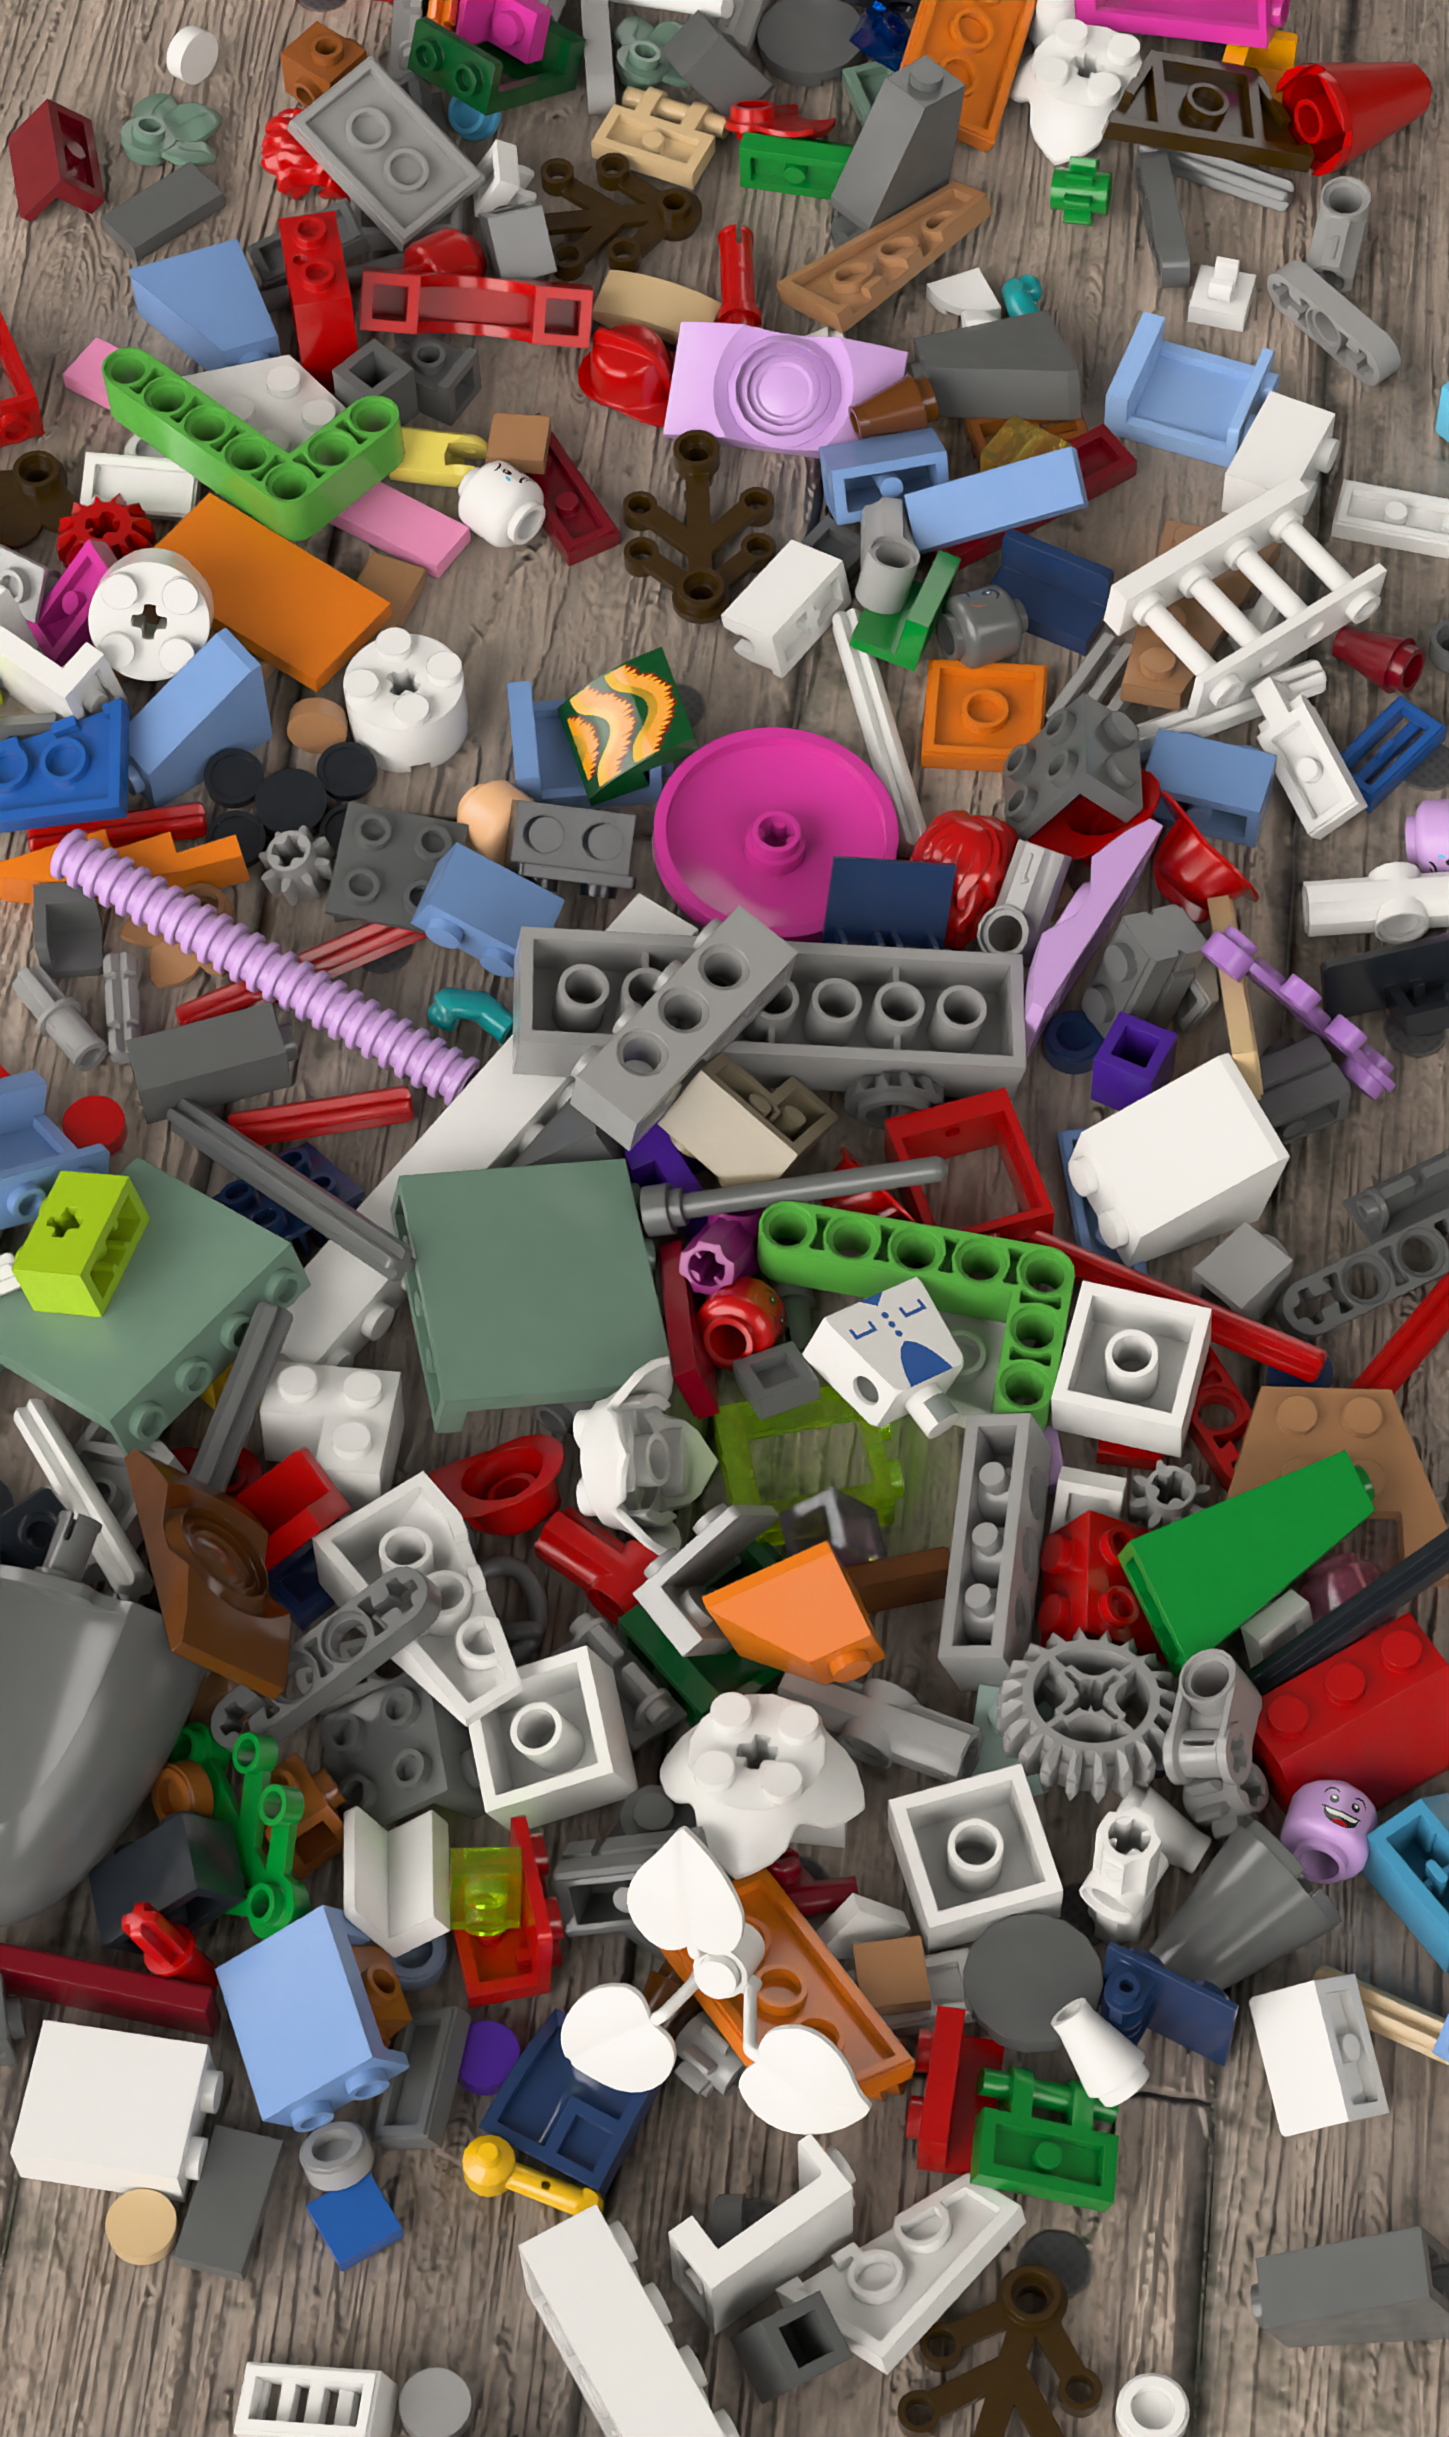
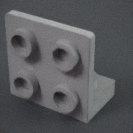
M722 1503L708 1511L696 1522L693 1530L697 1536L679 1552L676 1548L667 1550L652 1561L644 1570V1575L648 1580L633 1595L682 1657L726 1654L733 1648L706 1609L702 1599L703 1596L716 1591V1589L710 1587L707 1590L704 1585L780 1517L772 1506L742 1504L727 1507Z

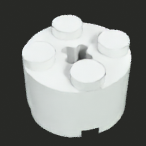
M160 548L135 550L114 563L106 571L98 584L91 601L88 616L91 639L95 648L105 655L111 668L119 673L143 681L168 679L174 677L206 644L214 617V600L211 588L205 578L182 555ZM145 604L156 606V613L158 616H161L158 624L147 623L146 616L142 615Z
M395 627L383 630L378 634L375 641L363 647L352 658L343 680L349 728L354 742L365 746L373 754L377 767L390 772L405 773L412 772L411 766L430 762L432 768L449 760L460 749L468 732L464 675L460 658L447 646L433 638L409 634L405 629Z

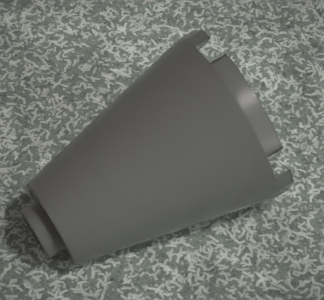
M1247 1817L1234 1829L1148 1952L1158 1957L1166 1969L1190 1981L1193 1979L1206 1980L1225 1990L1331 1932L1342 1920L1339 1912L1321 1887L1312 1895L1309 1894L1313 1891V1887L1303 1874L1306 1869L1294 1855L1261 1823L1256 1820L1252 1822L1250 1817Z

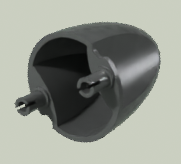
M62 1510L59 1512L58 1523L42 1567H35L34 1570L0 1564V1927L21 1923L49 1909L72 1891L106 1856L134 1818L163 1769L180 1736L207 1668L171 1652L163 1615L145 1607L149 1594L141 1595L138 1602L134 1603L122 1600L119 1594L114 1592L111 1585L107 1595H104L87 1586L82 1581L97 1535L101 1532L102 1524L80 1513L75 1520L73 1519L74 1513L72 1511Z

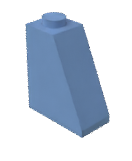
M238 238L129 269L139 316L206 371L281 356L278 335Z
M227 628L217 632L129 722L128 792L133 796L140 793L152 807L165 806L203 782L205 768L216 754L228 749H242L251 752L273 738L261 665Z

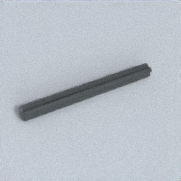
M185 1098L181 1099L176 1107H169L166 1119L171 1122L170 1128L172 1132L391 1281H401L406 1272H413L416 1259L411 1256L412 1249L406 1243L195 1101Z

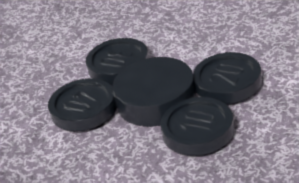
M340 742L327 748L320 756L317 763V777L302 769L287 768L276 771L267 778H265L263 767L258 758L248 751L228 749L216 754L208 762L204 771V784L209 797L218 805L231 809L242 808L255 801L257 817L249 812L240 810L228 811L219 815L211 822L207 829L206 843L236 834L248 869L260 861L259 853L266 851V834L274 839L275 833L278 831L280 833L298 831L304 825L313 837L318 833L320 837L325 836L335 852L332 859L336 860L348 803L338 805L329 810L327 795L339 801H354L366 796L375 786L378 776L377 764L373 754L359 743Z

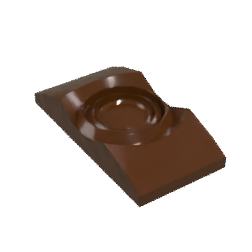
M134 1448L124 1460L171 1652L275 1700L286 1687L290 1654V1613L268 1594L269 1583L265 1558L269 1533L251 1510L234 1497Z

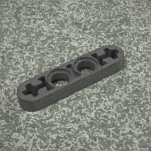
M1449 1207L1293 1283L1280 1293L1275 1303L1274 1314L1278 1326L1284 1333L1300 1340L1315 1339L1449 1273V1248L1443 1237L1449 1234ZM1418 1239L1426 1243L1430 1248L1433 1258L1432 1265L1428 1271L1422 1273L1414 1272L1404 1264L1401 1249L1406 1240ZM1357 1265L1365 1266L1374 1273L1378 1282V1288L1373 1298L1367 1300L1359 1299L1349 1291L1346 1275L1350 1267ZM1323 1279H1329V1285ZM1331 1290L1332 1297L1336 1302L1324 1307L1313 1316L1316 1325H1313L1308 1317L1297 1319L1293 1309L1300 1304L1298 1294L1301 1295L1305 1302H1308ZM1339 1306L1345 1311V1313H1340Z
M408 1566L396 1567L383 1574L290 1646L286 1684L290 1676L301 1668L310 1667L313 1673V1682L304 1696L289 1700L285 1687V1690L275 1700L269 1698L280 1708L274 1714L270 1711L273 1706L265 1700L267 1696L240 1684L224 1696L214 1709L211 1716V1731L214 1739L221 1746L233 1752L234 1744L243 1729L240 1719L246 1713H250L252 1715L248 1720L251 1728L250 1732L270 1735L279 1744L428 1630L437 1620L441 1611L442 1596L439 1588L417 1569ZM410 1589L413 1591L410 1596L413 1606L404 1613L401 1610L404 1606L401 1595ZM377 1611L383 1615L380 1619L388 1625L386 1630L372 1618ZM364 1626L367 1632V1640L363 1649L351 1658H342L339 1649L343 1636L354 1627Z

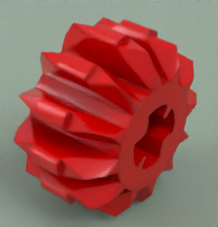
M95 493L91 505L85 506L74 502L71 511L72 516L59 518V537H57L56 549L59 561L67 569L88 539L106 542L117 560L122 559L135 550L153 548L157 539L154 526L150 524V519L146 518V513L141 508L140 503L127 505L120 493L110 502H104Z

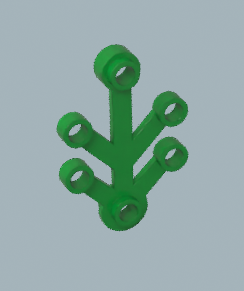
M201 1722L189 1723L183 1727L170 1754V1759L172 1762L185 1759L193 1760L206 1772L213 1791L212 1813L216 1820L232 1823L241 1871L250 1888H245L246 1900L223 1914L248 1916L252 1931L264 1940L305 1916L310 1910V1898L306 1887L291 1875L297 1825L303 1816L305 1807L303 1794L294 1786L270 1784L271 1771L274 1769L278 1759V1746L272 1736L245 1732L238 1737L234 1744L233 1752H230L214 1739L211 1724ZM231 1753L235 1768L240 1773L245 1774L241 1806L224 1774L229 1764ZM265 1824L272 1826L267 1858L262 1850Z

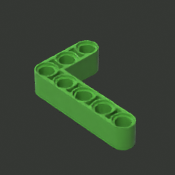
M133 347L121 348L110 353L103 360L102 374L111 415L116 421L243 513L289 541L306 540L315 535L394 471L404 459L405 449L398 406L391 399L384 396L371 395L355 401L289 454L146 351Z
M780 1201L772 1204L763 1212L759 1220L757 1263L762 1273L771 1280L784 1284L869 1298L914 1277H918L938 1311L1006 1323L991 1414L1031 1413L1042 1432L1046 1430L1051 1414V1398L1058 1375L1075 1278L1074 1265L1065 1253L1050 1246L796 1201ZM790 1238L797 1241L798 1244L784 1246L776 1243L775 1240ZM843 1250H855L863 1255L858 1257H847L841 1255L839 1252ZM907 1261H918L925 1264L927 1267L921 1269H912L910 1267L905 1266L903 1263ZM981 1272L988 1275L990 1279L976 1280L970 1278L967 1274ZM1046 1284L1055 1290L1042 1292L1034 1289L1031 1285ZM1034 1339L1042 1342L1045 1346L1042 1348H1030L1023 1345L1020 1341ZM1026 1396L1036 1403L1032 1405H1019L1009 1398Z

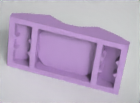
M681 322L663 436L665 438L677 439L684 432L703 430L714 435L719 445L820 459L819 447L859 440L852 429L848 407L862 402L906 376L909 354L905 351L842 337L784 334L745 324ZM884 435L870 436L867 438L879 437Z
M1148 819L1125 831L1093 855L1090 882L1083 883L1076 891L1056 925L1042 933L1024 984L1026 1060L1042 1037L1047 1023L1056 1015L1138 887L1163 828V825L1156 821Z

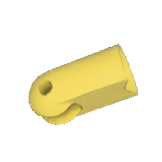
M401 426L405 455L402 463L389 474L391 481L459 489L464 476L470 470L476 468L464 465L465 458L486 459L488 443L481 437L473 434Z

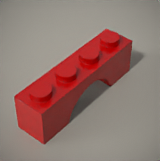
M363 266L359 330L407 334H468L513 339L531 344L589 348L594 290L591 285Z

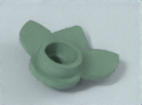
M637 15L628 16L623 19L616 27L613 36L614 42L618 47L615 67L618 70L617 77L619 81L626 87L632 86L644 91L649 87L657 88L660 82L672 84L680 88L692 87L681 77L661 51L685 23L665 21L653 27L648 21Z
M153 94L140 100L134 106L133 118L126 121L121 127L120 141L126 156L131 161L140 165L155 166L168 160L181 167L188 162L193 163L196 167L215 163L216 155L204 141L218 131L222 125L223 118L217 111L204 104L187 102L178 105L176 99L170 94Z

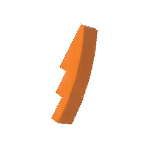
M105 829L87 834V841L96 838L103 842V850L112 847ZM171 832L115 849L119 852L120 860L124 857H129L136 862V869L145 866L152 871V878L160 875L167 879L169 888L177 885L184 889L192 884L207 883L219 889L251 881L236 834L181 852L177 851ZM59 843L1 861V900L34 904L33 885L67 882L66 877L58 880L51 876L50 873L51 859Z

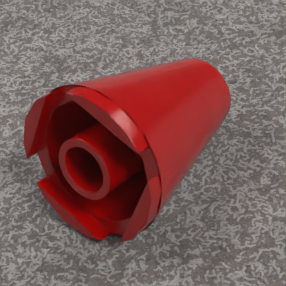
M1412 62L1302 63L1286 70L1277 83L1275 93L1283 91L1282 106L1291 117L1287 130L1298 145L1309 143L1314 150L1315 157L1310 166L1314 172L1311 175L1319 177L1338 171L1424 115L1430 104L1432 87L1428 76L1418 65Z

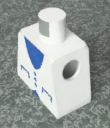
M914 1277L824 1317L802 1354L806 1361L870 1425L882 1427L910 1414L925 1435L932 1439L950 1429L960 1417L959 1412L945 1394L964 1366L963 1355L918 1277Z

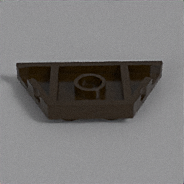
M1150 50L1141 64L1136 77H1133L1125 89L1119 104L1109 114L1102 130V138L1306 173L1315 157L1314 150L1309 143L1298 145L1287 130L1291 117L1282 104L1272 97L1269 91L1270 87L1257 68Z

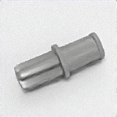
M34 965L30 968L25 966L17 972L18 977L12 983L14 992L38 1020L36 1026L39 1033L44 1037H51L71 1060V1064L78 1072H85L96 1067L107 1055L108 1046L96 1035L91 1026L82 1017L81 1004L73 997H66L43 967Z

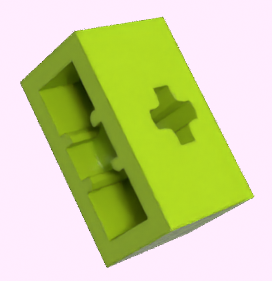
M60 1171L49 1195L42 1201L39 1215L24 1245L18 1249L14 1265L11 1269L34 1311L103 1317L150 1220V1216L129 1176Z

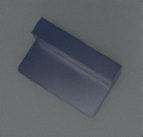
M1008 529L1002 539L1001 566L989 585L1001 586L1009 593L1012 599L1018 598L1022 602L1028 616L1027 633L1086 656L1106 624L1104 616L1111 585L1114 584V571L1016 530Z

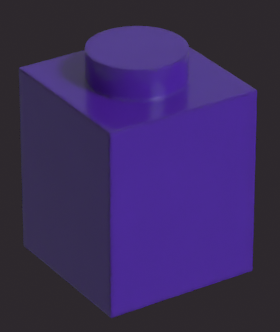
M1120 1011L1094 1057L1090 1099L1120 1111L1169 1084L1174 1075L1178 1034Z

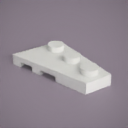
M969 2173L962 2175L895 2216L892 2229L864 2246L858 2248L852 2242L832 2254L831 2258L834 2264L803 2283L796 2276L776 2288L781 2306L786 2308L820 2290L850 2351L888 2375L1026 2223L1021 2205L993 2188L970 2184Z

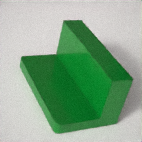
M744 132L739 147L740 187L831 200V195L854 145L804 137L782 138Z
M939 550L924 583L913 580L905 608L900 612L879 614L865 608L852 633L849 643L850 647L915 672L935 630L936 618L942 614L943 605L950 596L961 558Z

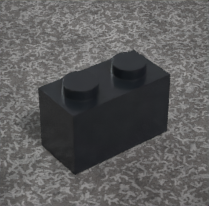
M180 1811L166 1816L160 1822L159 1827L137 1841H131L117 1847L114 1850L113 1856L94 1867L89 1873L102 1947L144 1955V1951L122 1930L121 1920L123 1915L132 1913L135 1903L150 1902L170 1924H182L193 1932L247 1899L232 1823L202 1817L196 1811Z

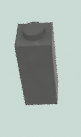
M271 1002L125 1040L147 1124L166 1120L169 1107H176L181 1099L189 1098L207 1109L292 1086L288 1062L299 1059L291 1026L289 1023L278 1026Z

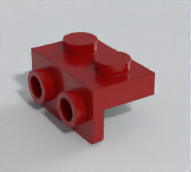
M937 2005L934 2030L920 2029L915 2071L927 2072L928 2075L925 2096L911 2095L905 2135V2138L918 2139L917 2169L961 2176L966 2173L970 2174L975 2116L984 2107L997 2109L998 2099L977 2095L976 2083L982 2067L1002 2071L1005 2047L997 2044L992 2039L964 2035L966 2009Z

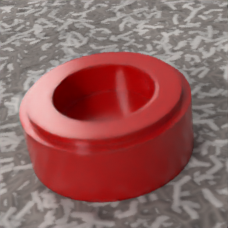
M91 1095L75 1101L66 1110L62 1120L64 1135L77 1149L102 1144L110 1152V1156H112L122 1148L128 1134L122 1108L117 1102L105 1096Z

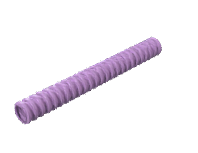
M78 828L68 833L57 846L50 863L51 876L58 880L66 877L67 885L75 890L83 887V894L90 899L99 896V904L106 908L115 905L116 914L123 918L132 915V923L139 927L147 924L148 932L156 937L164 934V941L171 946L180 943V949L183 953L192 955L196 952L197 961L204 965L213 962V970L220 974H224L227 971L230 972L229 977L233 982L239 984L246 981L247 990L254 994L260 990L263 991L262 998L271 1003L278 1000L279 1008L285 1012L294 1009L297 1019L302 1022L311 1019L312 1027L319 1032L325 1028L328 1029V1037L338 1041L344 1038L345 1047L352 1051L358 1047L361 1048V1056L368 1060L374 1057L378 1058V1066L387 1070L391 1066L394 1067V1075L400 1079H404L407 1076L411 1077L412 1086L420 1089L425 1085L428 1087L427 1094L436 1099L441 1095L444 1096L445 1105L449 1106L480 1072V1061L475 1057L471 1056L468 1059H464L461 1049L456 1046L450 1050L447 1049V1042L440 1037L431 1040L428 1030L423 1027L417 1031L414 1030V1023L407 1018L398 1021L397 1012L390 1008L381 1011V1003L374 999H370L367 1002L364 1001V993L357 989L348 992L347 983L340 979L334 983L331 982V974L324 970L316 973L315 965L307 960L301 964L298 963L297 954L291 951L283 954L282 946L274 941L267 945L266 937L259 932L250 935L247 925L238 923L234 926L233 918L226 913L217 916V909L214 906L206 904L201 907L200 898L193 894L184 897V889L177 885L169 888L168 880L160 875L152 878V871L145 866L136 869V862L129 857H124L120 860L119 852L112 847L103 850V842L92 838L87 841V833Z

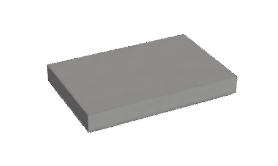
M372 55L288 123L287 131L401 252L484 184L485 176Z

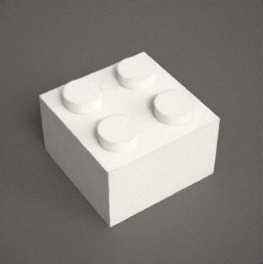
M1083 1281L1051 1398L1052 1429L1181 1458L1211 1341L1212 1309Z
M587 1645L518 1667L517 1671L522 1682L523 1692L468 1726L485 1813L509 1831L511 1817L525 1815L528 1828L532 1829L626 1799L632 1792L639 1789L613 1669Z
M1022 1763L889 1800L888 1830L927 1954L976 1941L989 1926L1012 1915L1040 1913L1054 1918L1060 1917L1063 1887Z

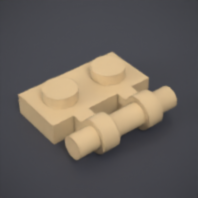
M627 86L622 97V106L616 104L612 106L591 141L592 158L599 159L607 153H619L628 159L630 170L693 190L716 151L715 137L725 139L729 133V130L725 128V117L727 116L714 113L712 106L698 101L689 105L670 99L666 91L654 87H649L644 91Z

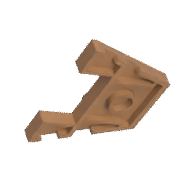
M1261 1386L1253 1405L1226 1500L1346 1450L1353 1465L1359 1464L1366 1471L1374 1489L1375 1499L1372 1504L1375 1511L1367 1519L1395 1520L1397 1522L1399 1563L1448 1529L1392 1390ZM1449 1573L1430 1587H1449Z

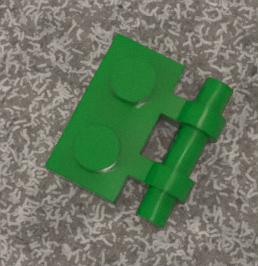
M1012 2065L1007 2071L982 2067L977 2078L976 2093L977 2095L999 2099L1003 2111L984 2107L975 2116L970 2184L1105 2212L1114 2204L1119 2136L1092 2130L1093 2120L1112 2124L1117 2117L1119 2104L1113 2107H1105L1099 2098H1089L1080 2080L1070 2079L1065 2085L1034 2078L1032 2070ZM1032 2107L1059 2112L1064 2123L1032 2117Z

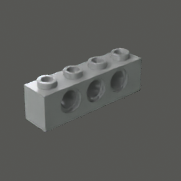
M740 905L724 922L718 918L710 921L697 937L693 945L696 951L684 964L678 960L670 963L655 982L653 990L656 993L643 1007L637 1002L630 1005L613 1027L612 1032L615 1036L602 1050L596 1045L590 1047L572 1070L571 1075L576 1080L570 1104L628 1151L668 1111L698 1072L721 1054L790 981L799 952ZM712 975L727 978L733 985L720 987L711 983L707 977ZM674 1017L682 1018L688 1021L693 1028L687 1030L677 1029L666 1020ZM631 1060L643 1061L653 1071L647 1073L635 1072L625 1062Z
M1031 1413L967 1415L938 1660L960 1691H978L979 1684L1001 1687L1003 1681L1007 1678V1671L1011 1667L1013 1660H1023L1024 1653L1028 1650L1031 1643L1052 1457V1447Z

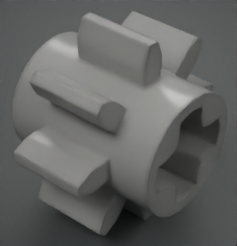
M304 825L298 831H286L283 833L278 831L275 833V838L270 842L267 851L259 853L258 857L267 869V872L262 875L261 879L271 894L281 891L291 906H294L298 900H310L313 898L319 900L322 898L321 893L327 887L329 880H332L334 868L329 860L334 856L335 852L325 836L314 840L308 828Z
M1158 1460L1156 1462V1470L1150 1474L1148 1479L1139 1475H1135L1133 1478L1131 1493L1136 1499L1129 1503V1521L1137 1522L1143 1520L1145 1528L1154 1531L1203 1510L1202 1507L1209 1504L1210 1486L1195 1484L1191 1476L1192 1465L1187 1464L1182 1468L1166 1466L1162 1460Z
M1253 1762L1249 1776L1244 1784L1228 1785L1222 1778H1194L1190 1784L1184 1785L1183 1802L1189 1817L1199 1826L1206 1827L1212 1825L1215 1839L1230 1836L1237 1825L1247 1817H1250L1252 1822L1256 1820L1260 1823L1256 1812L1262 1811L1269 1799L1266 1778L1261 1769Z
M704 2010L686 2024L674 2041L677 2055L684 2060L674 2070V2074L698 2095L701 2093L706 2098L716 2088L723 2096L727 2097L739 2089V2080L747 2067Z

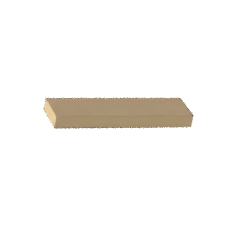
M1229 895L1207 898L1212 935L1216 930L1223 933L1229 925L1237 929L1233 899H1229ZM1218 968L1231 1056L1256 1100H1261V1095H1264L1246 977L1244 976L1238 983Z

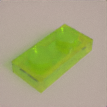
M521 1847L450 1848V1930L465 1929L467 1933L475 1936H494L503 1933L507 1928H520Z

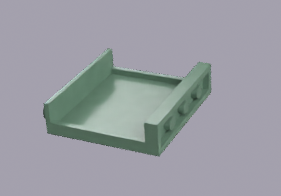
M136 1157L118 1175L130 1177L150 1216V1220L103 1317L34 1311L22 1288L0 1296V1375L7 1368L109 1430L112 1432L125 1457L134 1448L143 1451L153 1440L157 1439L164 1429L236 1359L259 1303H272L287 1309L311 1285L290 1242L139 1157Z
M625 1159L399 1176L390 1211L395 1236L411 1247V1256L416 1259L413 1272H406L404 1280L435 1434L461 1432L467 1412L602 1400L618 1391L635 1371L651 1360L669 1356L670 1360V1351L665 1334L667 1325L663 1293H656L652 1278L656 1267L654 1244L650 1237H643L639 1222L642 1218L640 1208L641 1188L637 1182H630ZM674 1379L672 1391L674 1388L678 1387Z

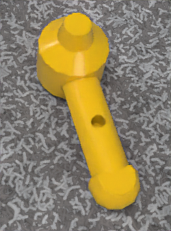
M480 2136L471 2141L464 2150L462 2159L464 2179L470 2190L479 2196H499L509 2189L573 2216L595 2204L598 2206L601 2214L603 2212L604 2201L599 2192L591 2187L580 2188L516 2162L514 2150L507 2141L499 2136Z

